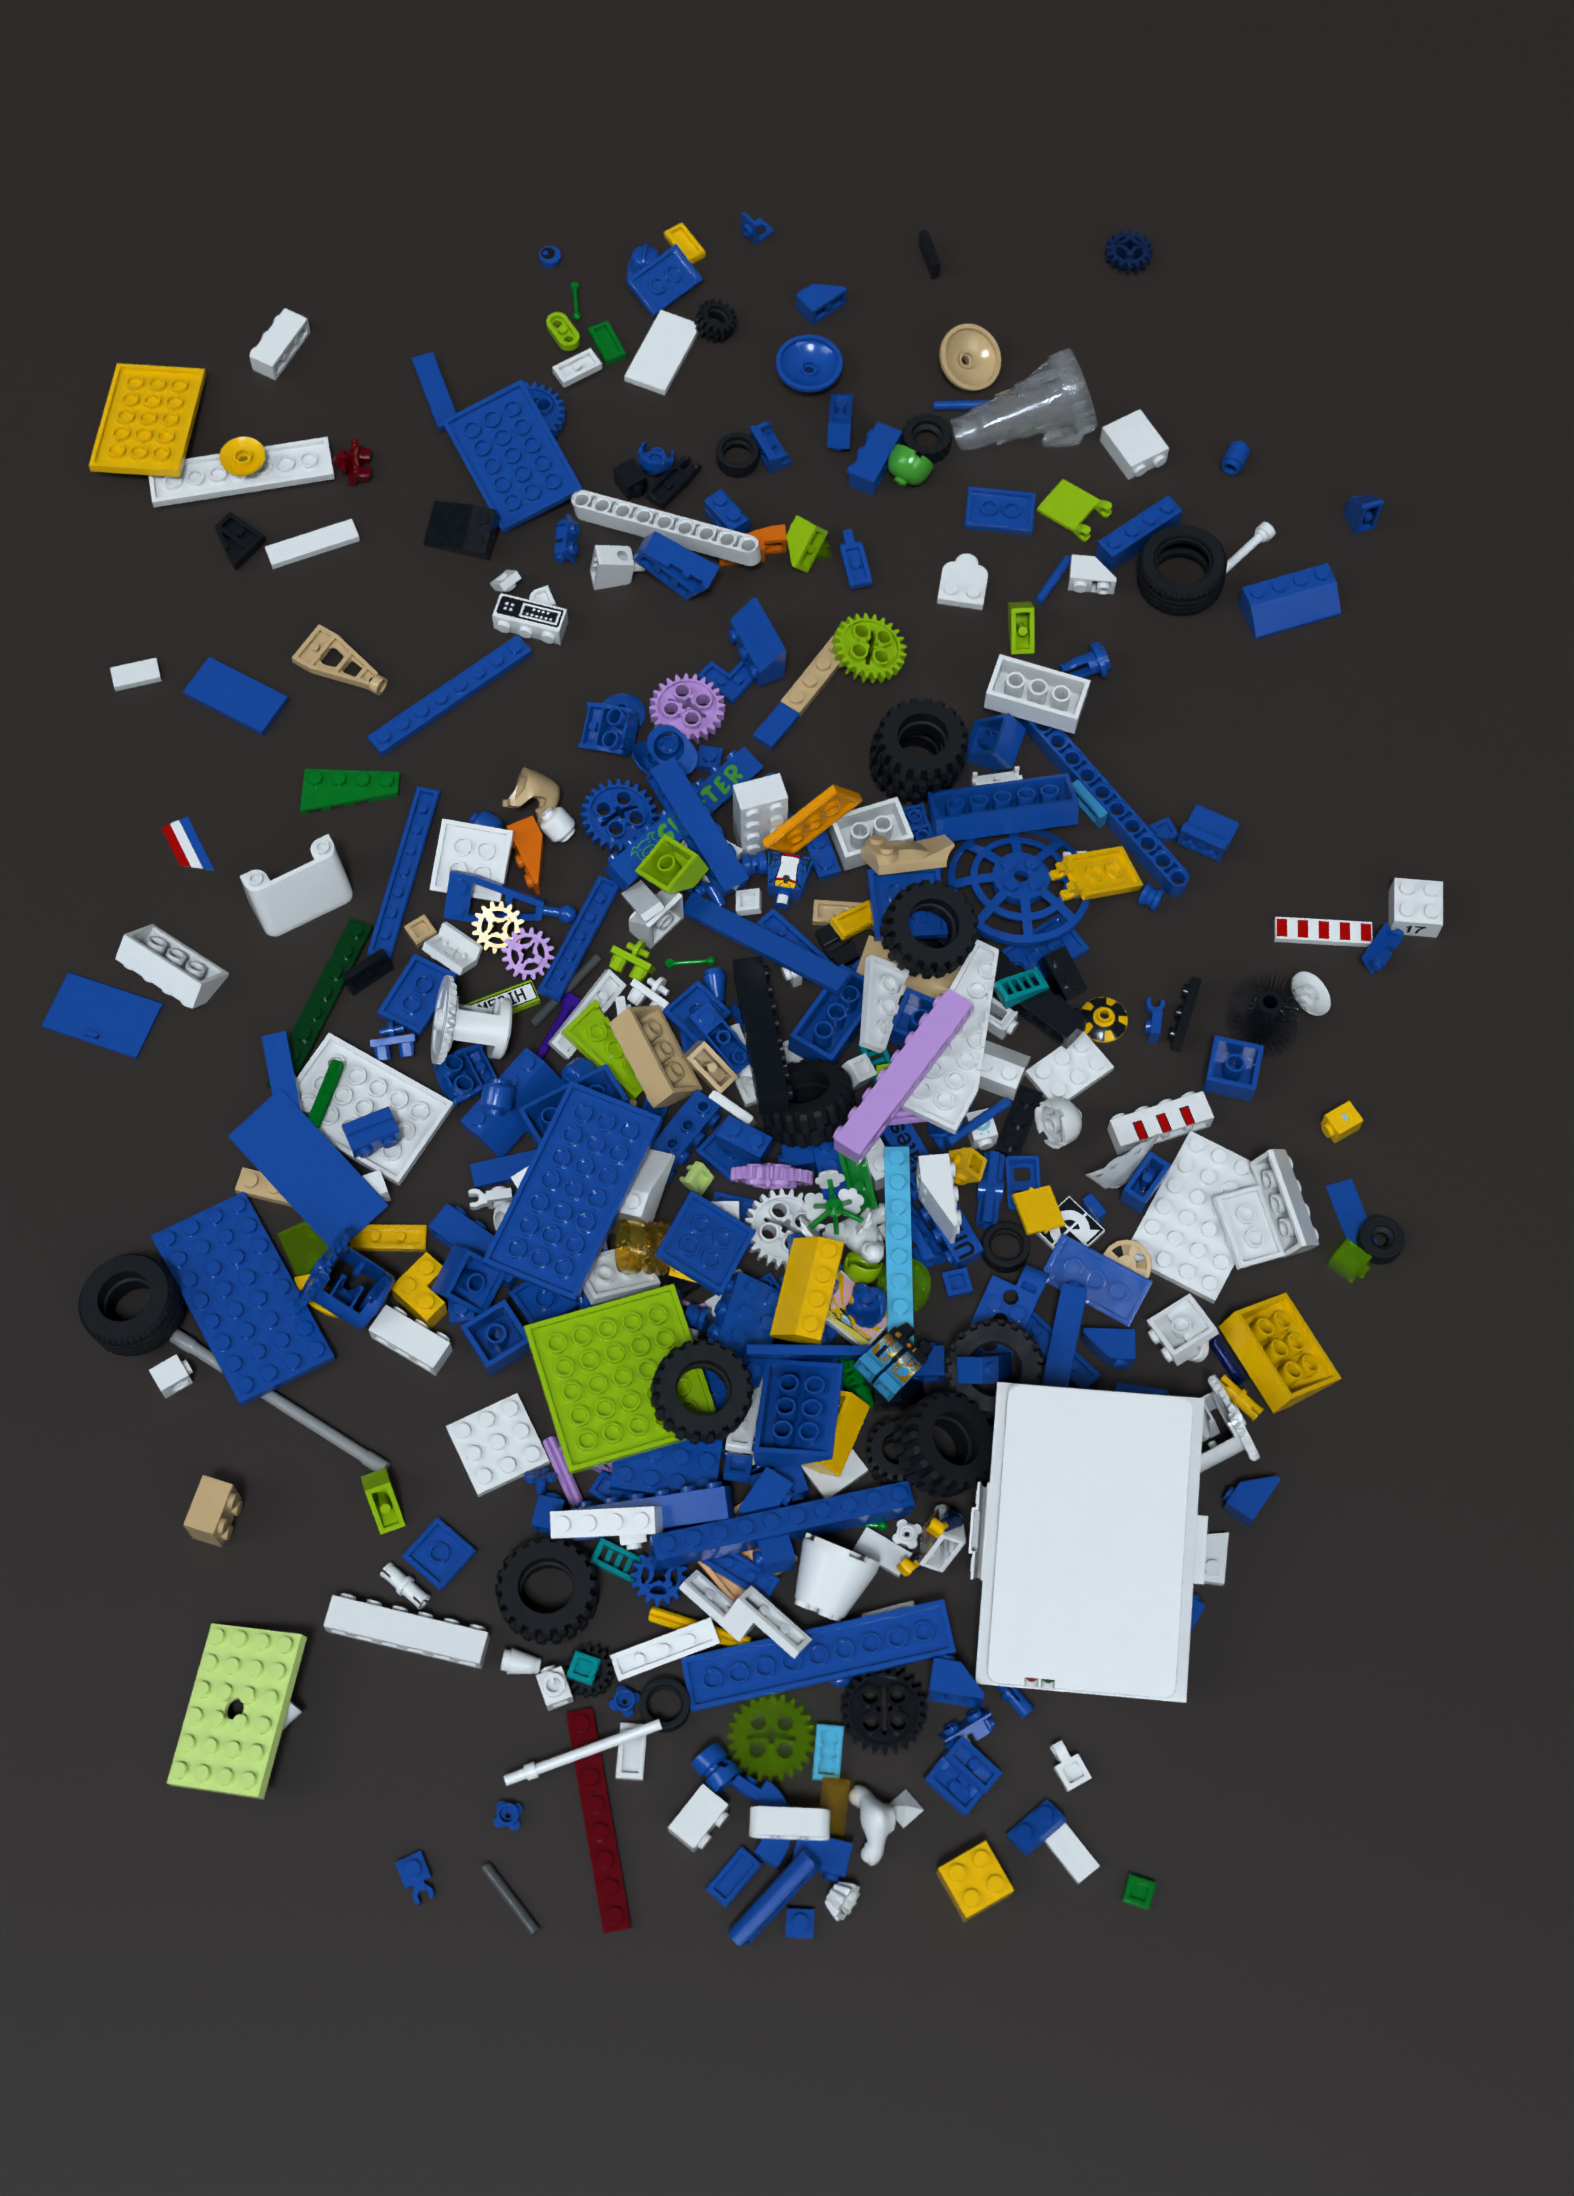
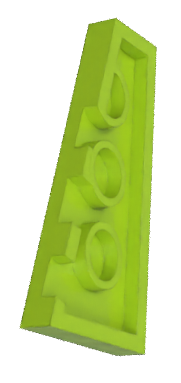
M595 999L561 1034L587 1059L593 1061L597 1068L607 1064L626 1095L631 1100H635L644 1090L636 1079L629 1061L625 1058L624 1051L618 1040L614 1037L613 1030L609 1024L611 1021L608 1017L604 1016L600 1010L599 1003Z

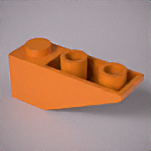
M532 815L506 827L507 830L515 832L512 849L517 854L514 856L519 869H524L526 873L524 879L528 888L533 887L536 895H539L544 842L543 835Z

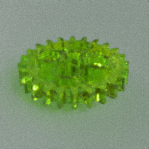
M774 1694L770 1695L769 1700H766L764 1696H760V1702L758 1703L753 1698H750L751 1707L748 1708L741 1704L740 1708L743 1714H733L734 1719L738 1723H729V1728L735 1731V1733L728 1734L727 1739L735 1741V1743L729 1745L728 1750L737 1751L733 1755L732 1760H741L739 1768L740 1770L746 1767L749 1768L748 1776L751 1777L754 1773H757L758 1782L762 1780L763 1776H767L768 1781L772 1783L773 1776H777L780 1783H782L783 1774H787L792 1779L794 1777V1768L799 1772L803 1771L800 1764L801 1761L804 1763L810 1762L805 1753L814 1752V1748L808 1745V1743L815 1742L816 1737L808 1735V1733L814 1731L815 1727L814 1725H806L811 1716H801L804 1707L800 1706L795 1709V1699H792L788 1704L785 1703L784 1694L780 1697L779 1701L775 1700ZM761 1718L765 1721L766 1726L761 1730H755L750 1724L753 1719ZM782 1719H789L793 1723V1727L788 1731H783L778 1727V1722ZM770 1732H773L776 1738L794 1736L796 1740L775 1739L774 1744H769L766 1737L769 1736ZM748 1735H753V1736L762 1737V1738H761V1739L748 1740V1739H747V1736H748ZM759 1745L764 1748L765 1754L762 1757L756 1758L750 1754V1749L753 1746ZM781 1746H788L792 1750V1755L784 1759L778 1756L777 1750Z

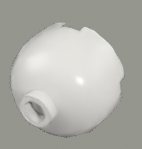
M1055 1097L1039 1103L1040 1106L1035 1109V1123L1039 1134L1044 1131L1048 1137L1047 1140H1044L1048 1146L1059 1149L1077 1139L1082 1128V1114L1071 1101Z

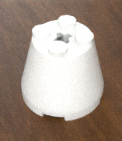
M806 1532L802 1542L794 1604L818 1612L819 1615L831 1620L841 1622L842 1618L846 1617L877 1574L881 1563Z

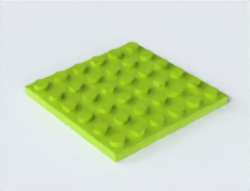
M674 1284L524 1326L525 1335L569 1475L687 1440L683 1438L680 1441L675 1438L676 1434L672 1431L668 1433L663 1428L664 1424L662 1421H657L654 1415L655 1408L651 1406L650 1400L652 1396L650 1391L651 1383L664 1356L666 1357L674 1347H681L684 1342L691 1340L693 1343ZM692 1369L686 1372L679 1380L677 1386V1396L680 1403L685 1409L697 1415L707 1416L716 1413L703 1370Z

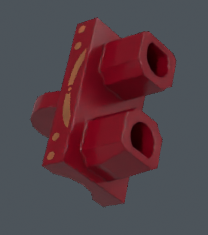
M352 439L351 448L348 449L347 454L345 450H341L340 454L333 458V464L342 473H346L348 469V486L355 487L357 481L368 482L370 479L371 467L359 465V462L368 464L370 449L360 447L359 440Z

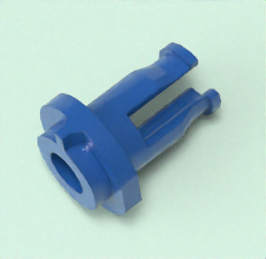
M1099 641L1089 644V652L1071 658L1066 663H1059V668L1066 672L1086 664V667L1068 674L1087 678L1098 673L1099 677L1104 679L1108 677L1107 671L1111 670V664L1105 648Z

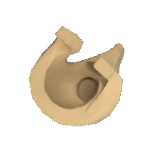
M524 767L520 772L515 790L509 799L502 800V806L519 808L529 799L536 798L540 803L539 807L535 810L538 818L537 825L540 826L541 814L549 807L552 809L557 807L560 798V787L546 775Z

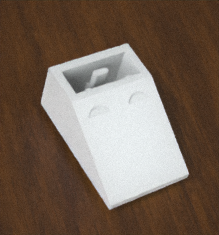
M949 1153L918 1156L916 1168L918 1198L950 1244L955 1242L956 1234H960L959 1225L962 1224L961 1211L957 1210V1201H959L958 1187L954 1186V1177H956L955 1163L950 1162Z

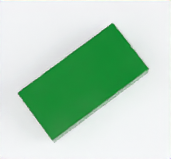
M609 321L588 328V334L606 366L626 359V352Z

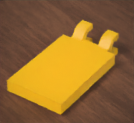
M1123 846L1066 855L1062 862L1055 864L1057 869L1049 872L1052 881L1060 880L1065 876L1070 881L1066 884L1067 889L1059 892L1063 901L1070 900L1077 895H1080L1084 901L1139 891L1143 887V883Z

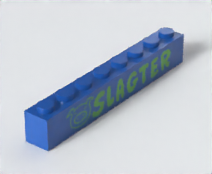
M745 746L739 751L734 749L726 756V763L722 766L718 763L708 772L710 776L706 780L700 778L694 784L698 790L699 798L702 803L708 805L711 815L733 797V785L753 780L764 768ZM665 809L658 815L660 820L655 824L649 822L641 830L643 834L638 839L633 836L624 845L626 849L619 854L616 851L606 860L609 864L604 871L623 892L641 877L635 872L636 868L664 834L679 843L683 840Z

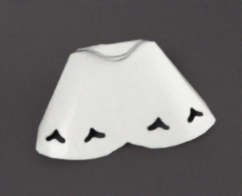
M1156 1134L1148 1141L1135 1146L1123 1156L1116 1157L1106 1167L1085 1174V1176L1104 1189L1118 1188L1127 1184L1149 1154L1159 1135Z

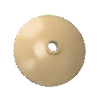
M961 324L951 329L941 342L939 350L940 364L946 377L955 386L966 391H979L995 381L1001 368V353L996 340L987 330L975 324Z

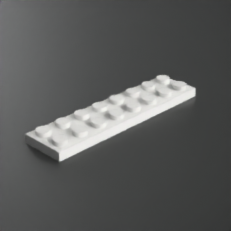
M328 437L265 446L266 458L263 466L257 472L248 476H235L225 471L220 462V454L185 459L180 477L148 475L153 507L335 479Z

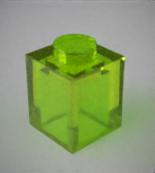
M1347 1238L1331 1257L1328 1266L1350 1283H1353L1357 1277L1362 1279L1371 1267L1367 1264L1372 1257Z

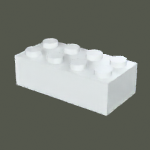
M1000 654L986 691L984 708L1004 714L1010 713L1014 717L1075 734L1088 696L1091 680Z
M780 773L733 785V832L738 847L743 849V853H749L750 855H755L757 852L769 849L764 846L762 840L788 820V796Z

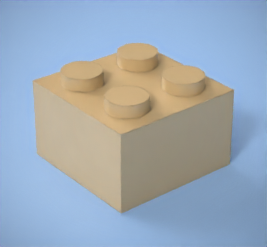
M205 1475L202 1476L183 1524L192 1538L219 1547H223L225 1540L228 1541L233 1532L231 1524L234 1517L240 1514L243 1505L242 1498L234 1485Z

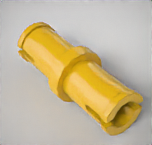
M1226 1374L1219 1380L1232 1404H1236L1252 1421L1264 1410L1263 1407L1259 1406L1246 1394L1247 1390L1240 1389Z

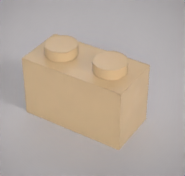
M698 1040L681 1056L712 1090H716L720 1094L738 1077L703 1040Z

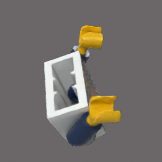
M937 1505L934 1508V1513L923 1526L920 1554L914 1556L911 1560L906 1556L896 1569L905 1577L909 1576L913 1570L922 1567L943 1573L966 1543L963 1516L955 1510H950L947 1505Z

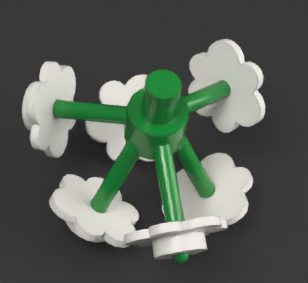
M826 1170L819 1173L815 1183L819 1184L822 1189H829L830 1199L824 1200L821 1193H807L805 1195V1203L802 1204V1210L806 1212V1218L813 1222L810 1224L802 1216L799 1217L801 1224L799 1228L802 1234L806 1237H818L819 1234L814 1228L827 1216L833 1217V1223L825 1226L822 1237L846 1243L847 1238L852 1235V1230L845 1227L844 1223H838V1216L841 1214L858 1222L855 1227L856 1235L859 1236L863 1230L867 1231L873 1220L870 1208L867 1207L860 1216L856 1215L861 1211L860 1206L864 1204V1197L861 1194H857V1189L850 1188L849 1190L841 1189L838 1193L839 1199L835 1198L834 1187L839 1186L840 1182L845 1180V1176L839 1174L836 1170Z

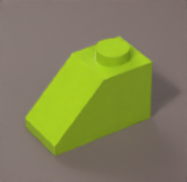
M796 515L786 535L792 566L808 573L829 531Z
M1031 601L1008 602V630L1011 654L1035 653L1034 606Z
M383 1468L361 1476L364 1491L380 1535L406 1526L387 1469Z

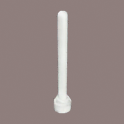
M1262 522L1256 528L1254 537L1227 560L1226 573L1260 542H1268L1275 536V530L1268 522Z

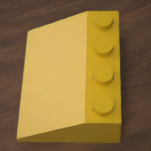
M1287 1293L1237 1310L1218 1326L1273 1414L1301 1402L1342 1379Z

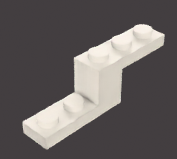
M696 1570L679 1587L683 1593L738 1642L757 1625L795 1659L812 1640L753 1586H750L734 1603L701 1572Z

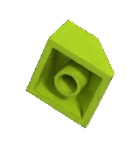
M664 834L636 868L635 872L664 892L673 894L694 888L709 868L698 854Z

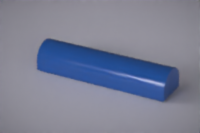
M803 1849L728 1930L731 1939L738 1946H749L822 1867V1863L811 1852Z

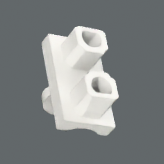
M650 977L646 982L652 986L650 990L634 978L630 983L633 988L627 999L638 1007L641 1006L647 997L652 1001L649 1006L659 1005L663 1011L670 1005L668 1001L659 996L660 993L664 996H668L670 990L665 987L667 979L660 977L654 980Z

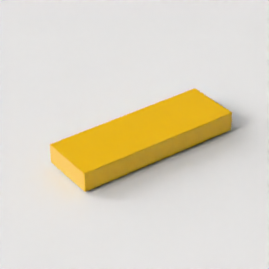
M368 1224L349 1242V1247L355 1251L426 1252L428 1227L427 1225Z

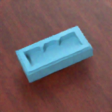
M817 1724L812 1780L839 1783L844 1726Z

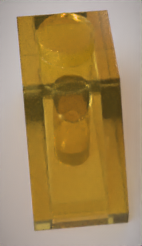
M823 1777L819 1808L830 1810V1838L843 1841L850 1780Z

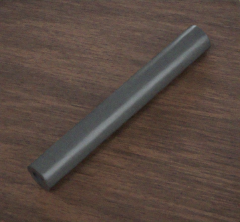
M491 1863L485 1864L481 1868L482 1872L530 1935H534L539 1931V1926Z

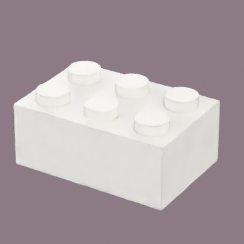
M898 797L851 810L829 827L830 835L845 871L867 864L861 858V848L865 845V841L873 835L884 836L888 841L914 840Z

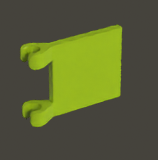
M1062 479L1036 508V511L1070 530L1080 540L1086 542L1091 537L1089 534L1091 528L1081 523L1094 509L1101 516L1108 518L1112 513L1110 510L1112 503L1100 500Z

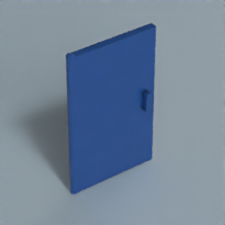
M67 972L42 1024V1028L138 1059L164 1004Z

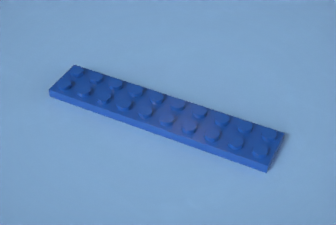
M941 1599L803 1630L812 1640L795 1659L774 1640L768 1638L683 1657L681 1662L686 1689L690 1697V1710L694 1713L939 1658L941 1655L949 1656L956 1654L945 1601Z

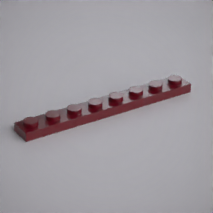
M593 1708L566 1713L572 1750L598 1741ZM601 1752L574 1761L603 1934L606 1935L630 1930L631 1924Z

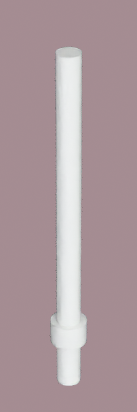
M657 1719L535 1764L533 1761L523 1765L524 1768L503 1775L505 1783L508 1786L528 1779V1781L536 1779L541 1773L662 1730L661 1722Z

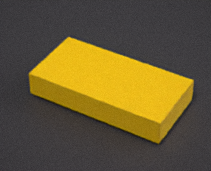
M683 223L664 231V237L671 246L677 244L691 264L706 257V251Z
M869 900L830 919V925L842 941L873 927Z

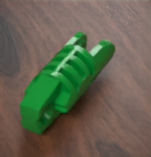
M838 1360V1363L844 1364L842 1382L845 1385V1390L852 1392L870 1406L869 1410L874 1407V1400L868 1382L853 1367L857 1360Z

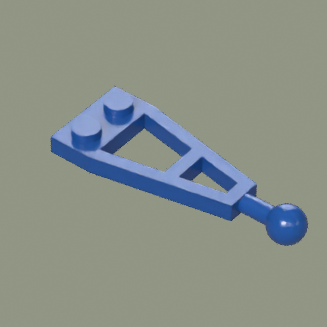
M450 870L444 918L464 922L479 920L475 916L476 912H470L473 884L506 895L505 908L513 904V898L536 906L535 912H520L517 916L518 920L541 921L543 915L558 917L562 923L569 924L574 922L577 917V911L572 905L566 904L560 908L544 905L545 899L475 873ZM493 912L496 917L504 918L508 915L505 912Z

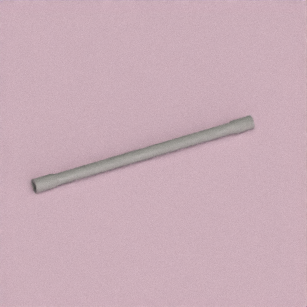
M180 1329L175 1330L169 1342L222 1373L209 1349L199 1344L196 1339ZM272 1391L260 1397L358 1459L375 1472L383 1468H389L390 1462L374 1452L363 1448L277 1392Z

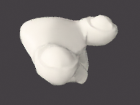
M879 1203L880 1208L871 1210V1217L873 1218L871 1226L867 1231L863 1230L859 1236L856 1235L855 1230L857 1221L847 1218L841 1222L845 1224V1227L852 1230V1235L847 1238V1242L844 1244L850 1250L859 1254L864 1261L872 1264L879 1263L884 1257L885 1244L877 1224L885 1223V1203Z
M856 1784L849 1793V1801L856 1808H860V1822L867 1838V1842L864 1843L860 1855L864 1862L874 1866L879 1863L884 1855L887 1835L894 1831L896 1824L895 1814L892 1806L888 1803H882L865 1786Z

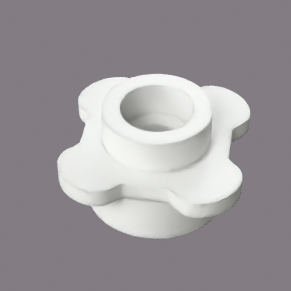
M904 1519L897 1522V1532L892 1536L893 1542L909 1549L916 1548L918 1544L916 1541L917 1537L922 1533L921 1526L919 1524H909ZM905 1532H909L910 1535L905 1536Z

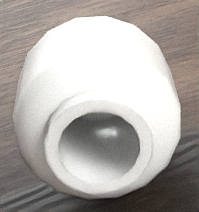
M549 807L540 816L542 818L540 829L552 842L560 841L563 843L575 832L574 819L562 807L554 809Z

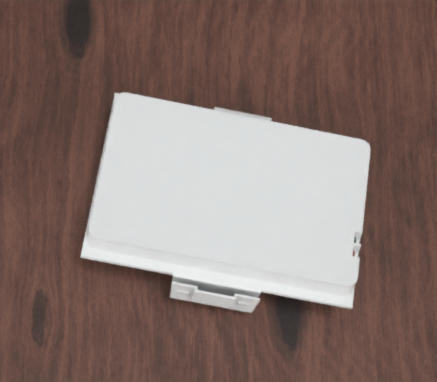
M997 1382L990 1483L987 1482V1487H983L981 1482H978L976 1507H972L968 1551L969 1554H972L970 1566L971 1579L980 1578L983 1581L975 1677L977 1684L1186 1703L1193 1584L1204 1585L1208 1516L1198 1515L1205 1398Z

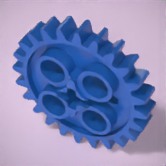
M525 382L527 390L554 437H558L557 430L562 431V423L566 422L564 402L560 400L559 393L554 394L552 387L546 390L544 383L537 387L536 382L532 386Z
M609 779L607 787L599 783L598 791L592 788L590 791L591 796H585V803L581 807L583 812L580 815V819L585 821L582 822L581 828L587 829L586 837L593 836L592 844L600 842V850L607 846L610 854L614 848L620 854L622 849H626L624 847L626 842L633 836L638 839L643 834L641 830L649 822L656 823L654 821H657L658 814L654 812L657 805H650L653 797L645 798L647 790L644 789L639 792V784L634 785L632 788L630 787V780H627L625 785H621L620 779H617L616 785H613ZM618 799H625L628 801V804H620ZM602 809L607 811L608 814L601 815L597 811ZM637 818L641 823L634 824L630 819ZM617 829L621 833L618 835H614L610 832V830Z

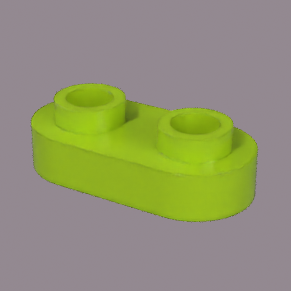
M561 312L551 313L547 317V330L558 346L565 351L577 349L580 345V336L568 317Z

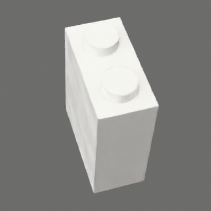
M1141 409L1102 427L1100 442L1128 480L1140 477L1154 467H1161L1167 461L1169 447Z

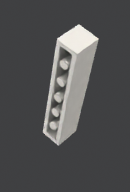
M341 1593L340 1597L332 1595L323 1625L329 1633L482 1669L490 1636L482 1626L470 1624L468 1628L460 1626L459 1621L444 1618V1621L435 1620L433 1615L425 1612H418V1615L407 1613L408 1610L400 1606H392V1609L382 1607V1603L368 1599L364 1603L356 1601V1597L349 1594Z

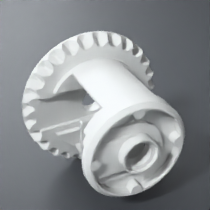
M445 975L440 985L433 1018L431 1036L432 1063L440 1065L445 1061L453 1040L487 1045L488 1057L501 1059L507 1050L512 1030V1003L510 999H496L492 1009L459 1004V996H457L456 991L457 985L454 983L453 976Z
M1213 1374L1208 1378V1383L1213 1392L1201 1397L1205 1398L1202 1442L1220 1434L1218 1426L1210 1411L1216 1408L1233 1438L1220 1445H1217L1215 1441L1209 1442L1210 1450L1201 1454L1200 1473L1242 1451H1245L1252 1461L1260 1459L1259 1453L1245 1428L1247 1424L1236 1404H1232L1219 1379Z

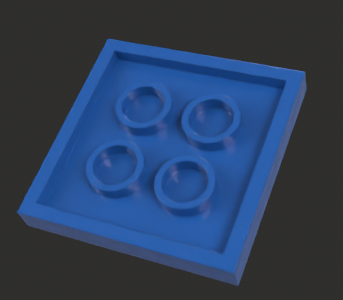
M940 868L878 875L873 869L867 870L866 876L874 941H883L884 937L880 936V928L883 925L881 920L895 896L914 882L919 885L922 880H930V884H934L936 880L941 881ZM918 911L909 917V928L915 939L947 938V924L938 915L928 911Z
M691 1190L653 1256L717 1296H720L724 1292L756 1230Z

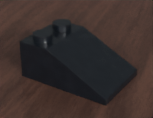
M434 501L423 545L490 561L501 516L497 510L487 507Z

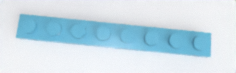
M909 1146L884 1147L887 1333L894 1326L898 1328L906 1322L914 1329ZM914 1335L909 1339V1341H910L913 1345H914Z

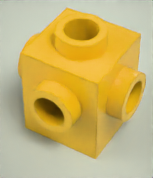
M963 1147L949 1151L950 1162L955 1163V1184L965 1185L981 1181L987 1162L985 1157L972 1147Z

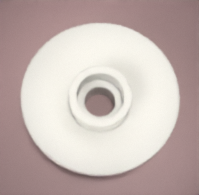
M1305 971L1294 975L1291 989L1296 990L1292 991V993L1298 996L1295 997L1296 1000L1303 1001L1298 1004L1301 1007H1306L1303 1009H1307L1305 1011L1314 1016H1322L1327 1013L1331 1006V999L1323 982L1312 973Z

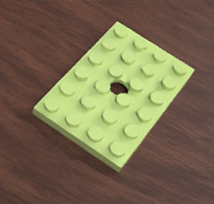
M211 1623L167 1784L182 1788L264 1800L306 1644V1636L296 1633ZM240 1699L244 1704L243 1712L236 1715L234 1719H230L228 1707L234 1700Z

